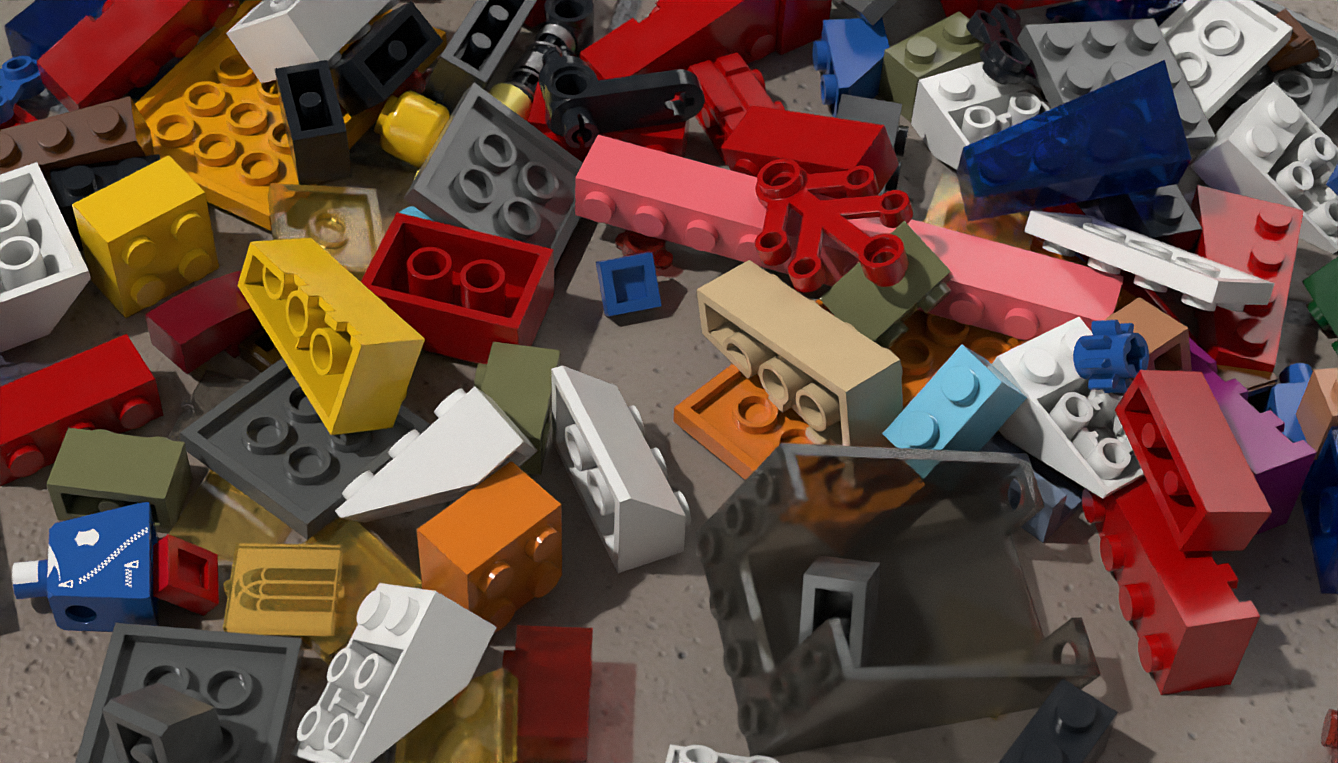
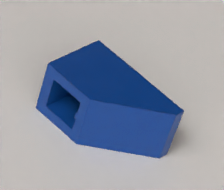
M882 17L873 26L862 18L823 20L821 41H814L813 64L815 71L823 72L820 81L821 100L823 105H830L834 118L837 116L841 94L870 99L878 95L884 50L890 47Z

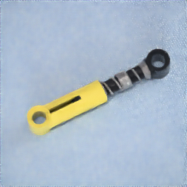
M546 0L544 4L545 20L539 28L535 42L528 46L526 52L516 62L506 77V83L495 84L488 93L528 122L538 76L543 67L542 58L545 52L556 46L558 56L561 57L563 56L561 46H567L574 51L576 57L580 58V52L594 43L593 0Z

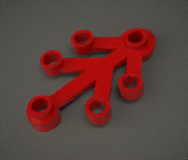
M773 160L760 169L755 186L759 202L767 207L763 230L755 239V247L760 261L767 266H777L783 264L791 257L792 247L785 229L790 209L792 208L803 217L796 256L788 265V273L792 285L797 291L803 293L813 292L819 289L826 280L820 260L824 233L859 259L864 276L869 281L880 287L893 286L903 279L909 265L903 241L898 236L887 233L870 237L848 220L879 217L880 222L885 227L897 228L903 221L909 223L913 217L909 196L901 190H891L876 196L879 187L873 169L868 166H855L847 171L807 174L794 160ZM845 191L847 198L820 200L814 195Z

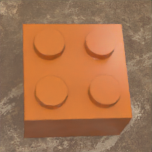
M512 461L417 529L422 589L437 591L496 626L494 633L504 628L510 622L515 612L534 597L540 598L548 594L562 576V505Z

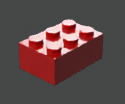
M396 212L361 283L425 338L421 350L478 364H487L493 342L532 346L554 296V249Z

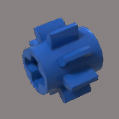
M1118 319L1092 321L1091 329L1093 335L1080 336L1074 347L1073 361L1076 372L1081 378L1089 380L1088 388L1090 390H1103L1104 393H1125L1131 384L1130 378H1135L1139 370H1147L1149 349L1146 340L1139 333H1133L1134 325L1132 323L1120 324Z

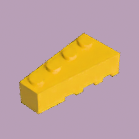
M312 238L250 241L237 286L330 435L393 428L401 404L406 398L407 387L425 338Z

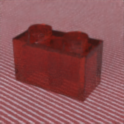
M517 625L515 650H504L502 661V688H512L511 704H499L497 742L509 743L510 763H588L593 628Z

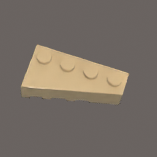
M750 260L696 289L702 334L748 379L758 374L763 388L769 395L768 399L782 413L792 408L809 425L806 428L805 435L820 450L830 445L844 459L840 462L839 469L852 482H855L901 453L882 434L903 411L901 379L903 371L900 359L891 350L873 342L858 332L851 324L841 321L820 307L813 299L806 298L782 282L778 276L768 273Z

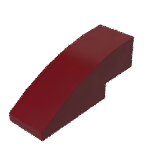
M242 270L204 282L171 298L145 314L152 345L186 374H189L223 350L235 359L240 355L238 345L262 327L259 319L237 286Z

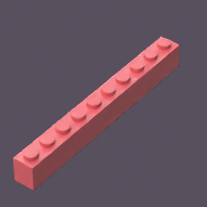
M598 135L575 177L576 216L738 261L746 262L750 260L760 267L789 274L788 265L796 256L803 218L795 210L790 209L785 232L792 247V255L783 264L767 266L760 261L755 247V239L763 230L767 207L759 202L755 192L757 177ZM820 194L814 195L820 200L835 199ZM879 217L848 220L870 237L885 233L890 234L896 229L882 225ZM913 219L907 223L954 276L946 283L952 291L943 301L928 312L929 314L1009 335L1016 339L1030 341L1077 317H1080L1092 332V321L1105 320L1114 313L1124 276L1103 272L1091 267ZM824 233L820 260L826 275L824 284L833 286L860 261Z

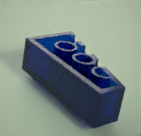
M1165 60L963 147L956 174L968 222L1179 184L1192 159Z

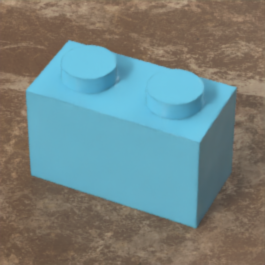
M961 345L882 434L921 473L949 485L1027 397L988 360L966 346Z

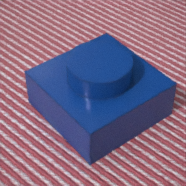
M652 252L595 262L605 316H614L662 306Z

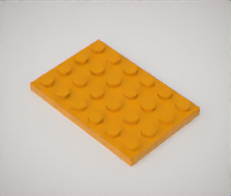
M245 0L229 23L221 28H215L143 95L135 105L151 130L154 155L160 154V159L169 155L205 191L207 202L272 231L316 184L299 187L281 115L276 80L261 84L226 34L262 1ZM390 9L381 15L374 16L368 23L371 26L378 18L393 10ZM433 27L443 42L390 96L393 95L399 98L447 47L445 31ZM353 43L345 44L339 50V53L342 54ZM390 96L385 101L353 117L339 103L347 130L349 149L378 120Z

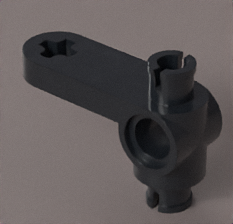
M556 46L545 52L542 58L543 67L539 73L538 82L545 102V122L553 133L565 137L566 143L572 148H579L578 137H582L584 147H589L594 143L597 136L602 133L687 121L697 115L705 103V95L698 77L687 70H671L598 80L595 72L588 67L584 60L576 57L570 47L561 46L563 55L561 57L558 56ZM683 92L680 94L679 100L671 101L674 99L675 93Z

